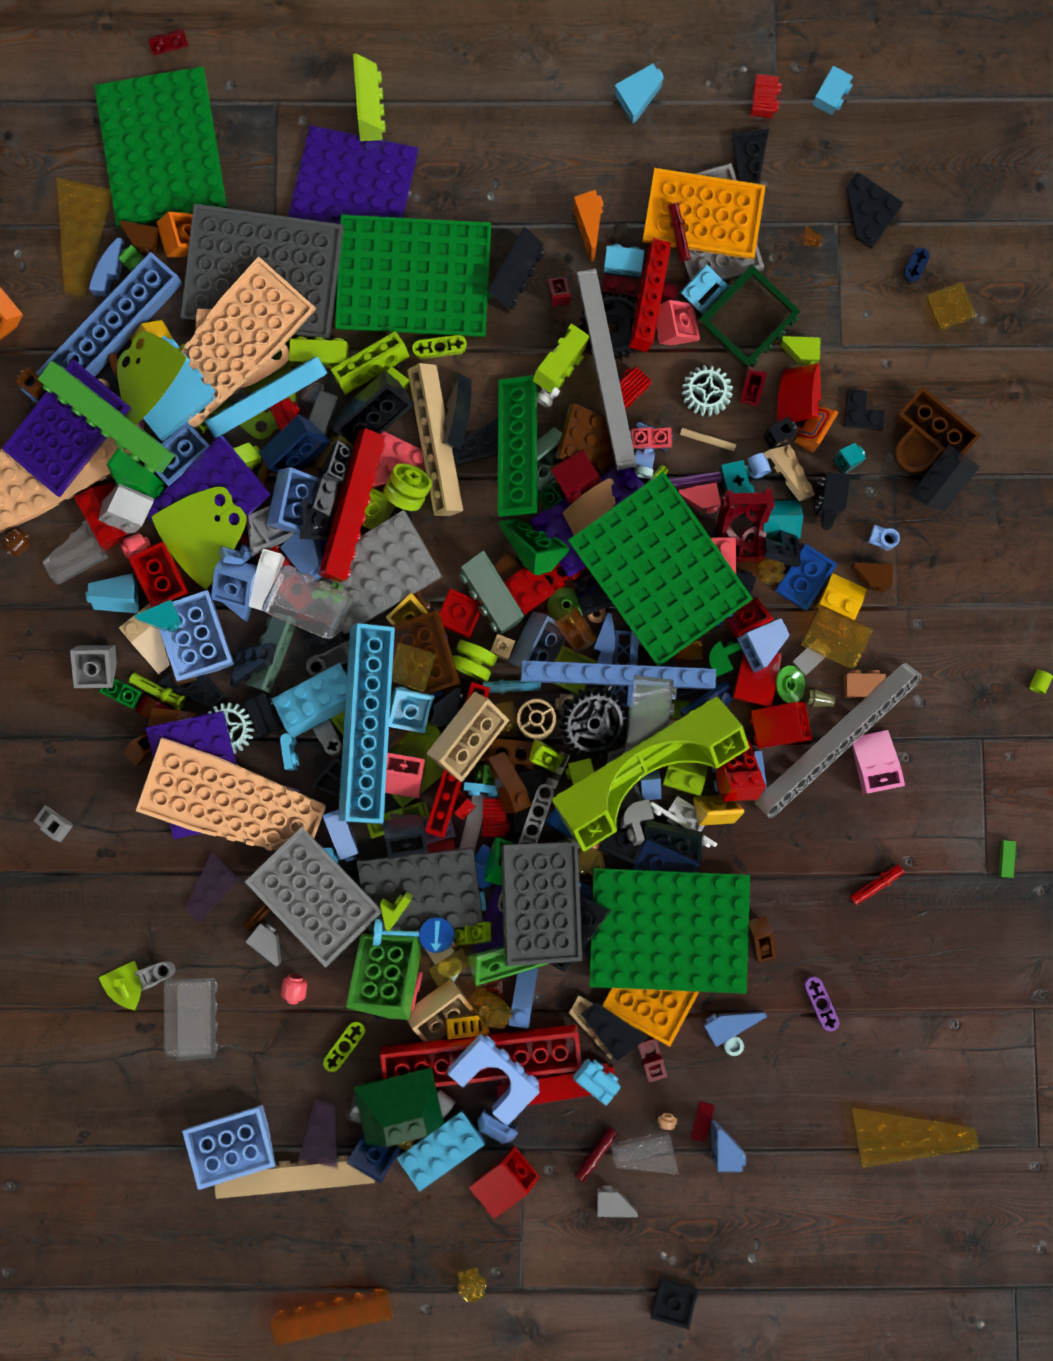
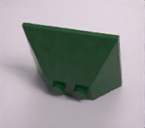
M432 1067L353 1087L367 1145L388 1147L426 1137L444 1125Z

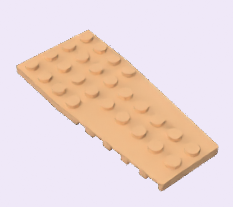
M259 256L220 298L206 317L204 323L198 327L195 335L185 344L182 353H185L191 361L189 363L190 367L193 370L195 368L199 370L203 375L201 380L205 385L209 383L216 391L213 395L217 398L188 421L193 428H197L270 360L316 310L308 300Z
M112 437L105 440L61 497L56 496L1 449L0 533L40 516L59 505V502L70 499L82 489L86 490L91 487V484L107 478L106 476L111 474L107 462L117 448H119L114 444L116 440ZM125 448V450H122V451H124L127 455L130 454V451L127 450L126 448Z
M162 737L136 811L192 831L212 836L218 835L225 837L227 840H237L245 842L250 846L256 845L264 847L266 850L277 851L301 827L315 838L326 805L220 757Z

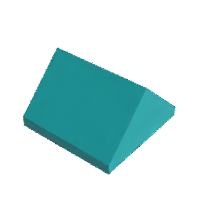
M774 501L775 507L770 514L768 523H764L763 526L766 538L777 539L778 533L784 531L796 535L800 539L803 522L800 501Z

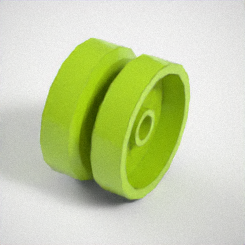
M397 464L390 474V479L387 480L384 486L383 493L389 502L396 507L408 511H416L422 507L425 496L431 489L432 481L424 471L413 465Z
M459 640L456 650L465 658L458 655L452 656L456 670L487 682L491 672L482 664L493 667L498 656L481 646Z

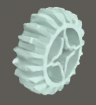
M704 365L702 371L698 367L695 368V373L690 371V377H685L684 381L686 383L682 385L684 389L682 396L686 397L684 403L690 402L688 409L695 407L694 413L696 414L700 410L701 416H704L705 412L710 417L712 416V411L716 415L719 414V409L724 411L725 405L730 403L728 398H732L733 395L729 392L733 389V386L728 385L731 380L724 379L727 375L726 373L719 374L720 368L717 371H713V365L710 366L709 370ZM707 378L705 383L694 385L697 380ZM713 380L720 385L722 390L713 385ZM709 384V386H708L709 394L707 395V398H706L705 388H706L707 385ZM693 392L701 397L702 403L695 398ZM721 397L717 402L708 404L710 398Z
M229 702L226 708L225 704L221 703V710L217 706H214L213 709L215 712L224 711L227 724L234 726L230 730L229 735L234 754H236V747L243 751L244 749L241 744L243 743L248 746L249 742L246 739H253V736L248 735L249 732L255 731L254 728H249V725H253L252 720L247 721L250 715L249 713L244 715L246 712L245 708L239 711V704H236L233 708V704ZM228 713L238 715L242 722L232 723ZM243 728L240 738L234 741L235 733Z

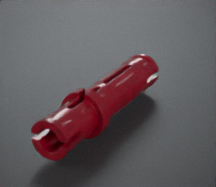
M672 203L667 207L669 209L670 227L673 228L679 261H689L691 256L684 229L685 220L681 216L680 204Z
M609 1126L591 1153L585 1156L584 1162L574 1176L585 1183L590 1173L598 1167L597 1164L619 1133Z

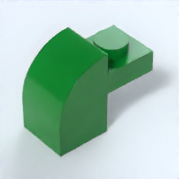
M736 640L726 643V648L723 647L720 641L710 650L707 663L709 669H716V678L733 670L728 656L742 650L739 642L736 643Z

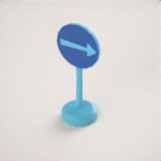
M437 917L424 922L420 932L390 930L388 932L387 930H382V920L376 918L373 927V946L380 945L382 935L419 937L422 946L426 950L440 953L447 950L453 943L454 930L449 922Z

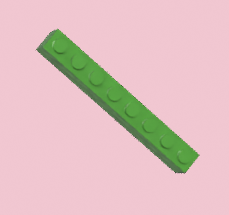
M51 361L38 378L43 383L42 388L51 394L52 392L58 395L56 398L65 405L67 403L72 406L71 410L77 415L81 416L83 414L87 418L85 421L93 427L97 425L101 429L100 433L108 439L111 437L115 439V445L122 450H125V448L129 450V455L138 462L140 460L145 463L144 467L150 472L154 473L156 471L162 474L174 458L175 454L59 364Z

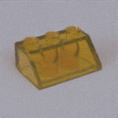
M820 605L811 620L801 645L853 670L868 644L873 629Z

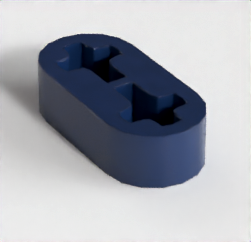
M917 248L911 255L903 273V277L908 283H915L921 277L930 256L927 249ZM922 254L923 259L917 263L918 255ZM913 268H917L915 275L911 277L910 272Z

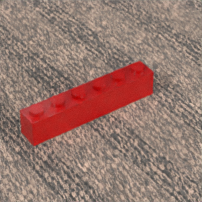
M608 1062L600 1063L604 1067L602 1070L606 1074L611 1072L615 1075L613 1065H609ZM577 1071L539 1075V1077L535 1078L539 1082L540 1092L528 1105L590 1096L592 1094L573 1079ZM501 1079L500 1083H497L498 1099L509 1088L510 1079Z

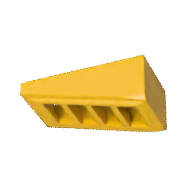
M487 1014L446 1019L447 1038L456 1039L479 1036L480 1033L482 1035L489 1034ZM470 1021H472L473 1031H471ZM456 1022L458 1034H455L454 1023ZM462 1022H464V1026H465V1032H464V1033H463V1028H462Z

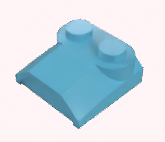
M406 687L395 688L390 700L389 727L425 733L434 696L411 691Z

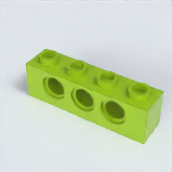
M395 331L333 367L331 371L337 384L346 395L380 375L384 370H388L391 366L393 367L407 359L409 354L404 342Z

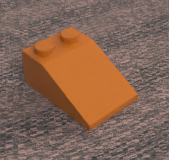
M596 190L575 196L573 203V213L591 262L595 261L600 216L603 213V201L600 195L597 196Z

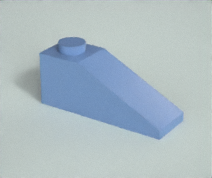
M538 968L517 973L509 1020L510 1026L527 1029L529 1027Z
M764 1012L719 1014L717 1016L712 1014L705 1019L706 1022L703 1026L717 1047L767 1016Z

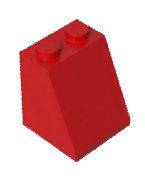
M792 702L751 711L750 723L755 730L753 739L758 749L813 740L805 702Z
M514 1146L478 1176L469 1188L472 1194L482 1203L487 1213L495 1219L528 1195L540 1176L517 1147Z

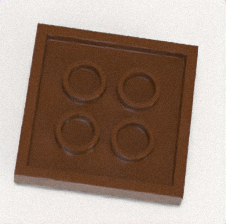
M571 403L556 458L563 461L583 449L599 477L603 476L606 473L612 451L606 417L578 404Z

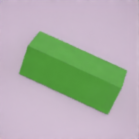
M504 945L468 956L475 986L548 964L505 966Z

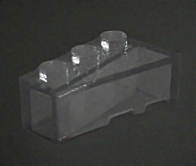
M86 519L75 533L72 532L69 535L70 538L62 546L59 545L43 561L49 577L58 585L109 558L105 549L100 546Z
M668 1131L611 1144L616 1168L679 1174Z

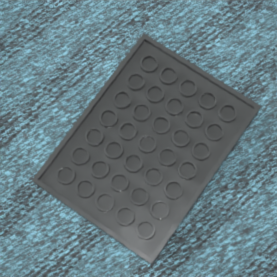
M194 204L181 318L196 321L197 309H213L220 298L259 256L316 308L293 335L320 337L330 340L344 225Z

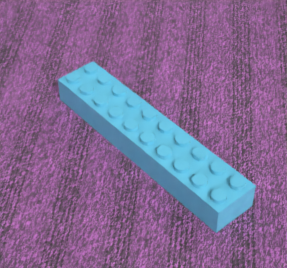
M359 623L350 626L338 821L383 823L395 627Z

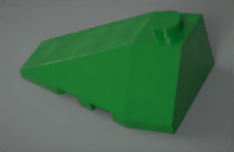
M117 448L107 462L111 476L116 480L117 484L115 486L120 483L154 498V501L167 487L163 481L119 448Z
M516 518L499 521L498 525L516 554L533 575L551 572L569 552V547L560 539L546 537L545 532L534 531L531 525Z

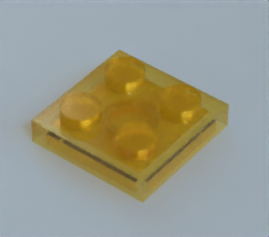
M962 282L926 296L939 331L976 317Z
M398 643L393 659L392 681L425 692L436 654L404 643Z

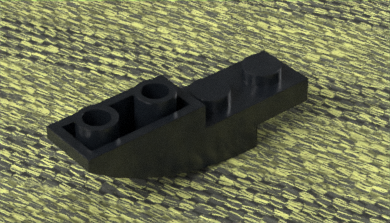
M338 440L335 442L311 494L313 500L309 510L324 518L330 516L339 484L344 481L354 449Z

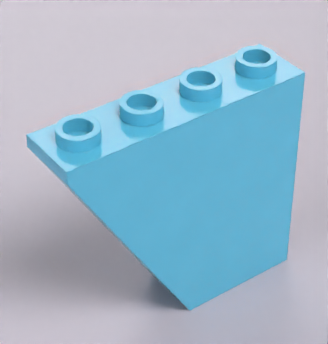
M166 336L162 337L175 348L179 347L172 338L168 340ZM188 357L171 386L152 410L143 418L162 441L166 440L182 425L217 399L213 395L216 392L209 383L205 385L201 380L203 375L197 368L193 370L190 367L189 363L191 361Z

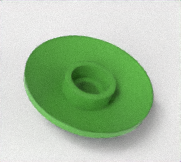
M561 588L549 597L547 609L550 617L562 625H571L582 618L583 614L573 588ZM568 602L570 607L564 608L563 603Z
M791 665L783 667L776 678L777 693L785 703L799 702L805 692L803 674L797 667Z

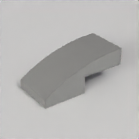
M818 637L792 663L806 676L832 650Z

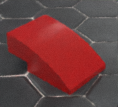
M815 363L784 370L778 393L777 421L779 422L788 416L794 422L819 418L818 401H821L820 364Z
M743 652L732 699L766 708L771 707L782 653L777 652L767 667L754 673Z

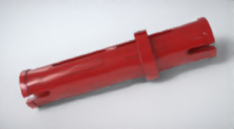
M896 864L893 868L885 873H880L878 878L850 895V898L858 906L884 887L891 886V883L904 875L905 872L899 864Z

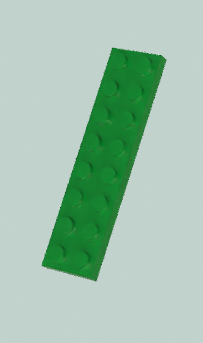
M535 375L500 379L498 382L499 517L537 513V384L532 381Z

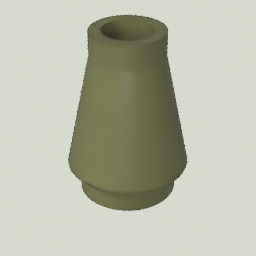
M813 688L812 690H807L805 704L810 707H833L835 696Z

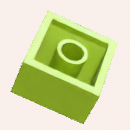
M689 762L668 765L662 785L695 796H701L708 765Z

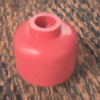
M140 533L124 538L121 549L127 559L151 547L147 536L143 537Z
M293 973L282 980L281 997L287 1000V1003L298 1004L299 1001L306 998L307 981L302 975Z

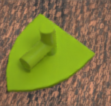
M135 961L99 977L107 995L114 1002L132 1010L136 1009L142 990L140 979L135 975V972L139 971Z

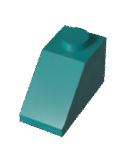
M854 443L841 449L833 460L841 472L846 474L863 463L866 458L864 450Z
M172 600L134 615L139 622L162 631L173 632L179 629V625L183 624Z

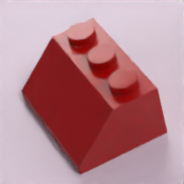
M113 483L92 487L74 497L100 546L105 550L123 542L124 538L132 535L98 520L102 501L115 488Z
M164 541L129 557L130 563L152 608L169 600L174 602L191 596L180 570Z

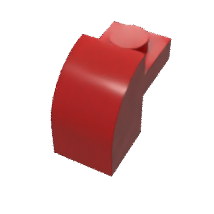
M459 791L453 812L464 820L476 806Z

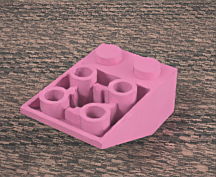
M888 730L862 735L852 744L862 794L905 786L901 765Z

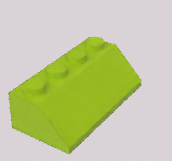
M353 54L360 141L383 140L382 132H386L385 120L381 121V116H384V104H380V100L383 99V90L378 85V83H382L381 71L377 72L376 63L359 54Z

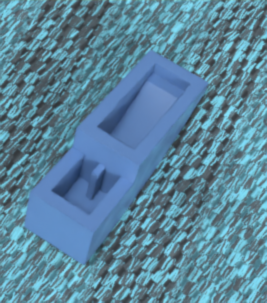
M117 238L108 247L96 266L89 287L93 295L108 297L111 281H119L122 267L119 257L125 249V243L121 238Z
M607 613L593 650L600 653L596 664H612L615 633L610 613Z

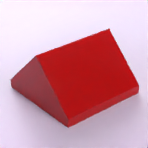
M755 597L734 612L732 617H727L725 620L737 640L742 635L771 623L774 619L759 599Z

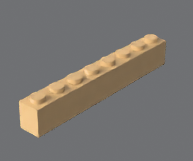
M419 363L407 369L426 474L432 481L430 496L434 516H452L462 512L463 506L452 448L442 443L447 427L443 425L446 414L437 366Z
M340 1155L337 1157L338 1159L330 1160V1157H320L318 1161L310 1162V1159H300L298 1163L281 1161L275 1167L216 1184L215 1194L216 1199L371 1184L375 1183V1180L346 1164L349 1155Z

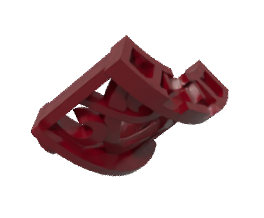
M765 489L762 493H732V490H727L725 495L721 497L716 537H736V546L738 545L736 562L761 563L766 558L764 557L762 543L766 539V532L763 531L764 523H768L770 514L775 507L772 489ZM745 513L747 518L753 522V525L746 527L739 537L732 530L730 524L737 516ZM752 533V538H748L747 535ZM743 549L752 553V555H742Z

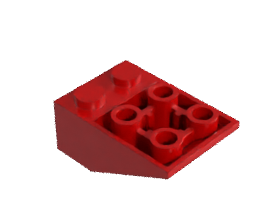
M747 739L748 750L716 769L717 786L723 802L758 800L766 788L749 739Z

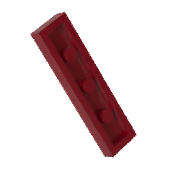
M604 274L601 294L605 295V292H607L611 296L614 291L615 296L618 297L619 293L622 292V298L629 294V299L635 298L638 300L641 279ZM664 283L661 304L668 300L676 301L678 285Z

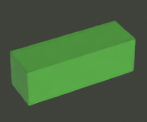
M1001 840L998 877L1014 878L1015 841Z

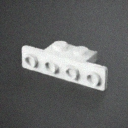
M678 796L668 811L652 801L650 802L652 812L658 816L663 814L668 818L667 822L673 826L680 825L683 828L700 832L705 826H698L695 807ZM704 835L703 845L708 848L710 846L716 847L717 843Z

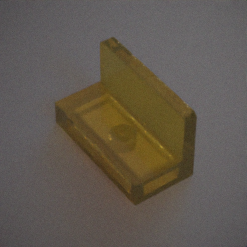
M462 948L428 969L437 986H440L470 966Z

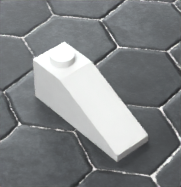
M267 549L262 550L249 607L268 612L285 559L282 554Z

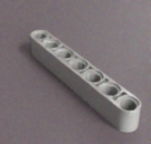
M543 784L538 787L518 844H537L552 801L551 799L554 795L551 786ZM542 788L549 789L550 797L547 799L541 798L539 791ZM536 806L544 809L542 817L534 816L533 809ZM531 824L535 825L538 829L537 834L534 836L528 835L526 831L527 827ZM502 889L498 900V909L503 913L501 901L503 900Z

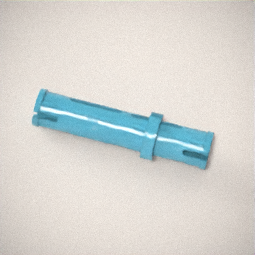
M504 679L495 682H483V686L490 687V693L505 694L507 692L541 691V683L504 681Z

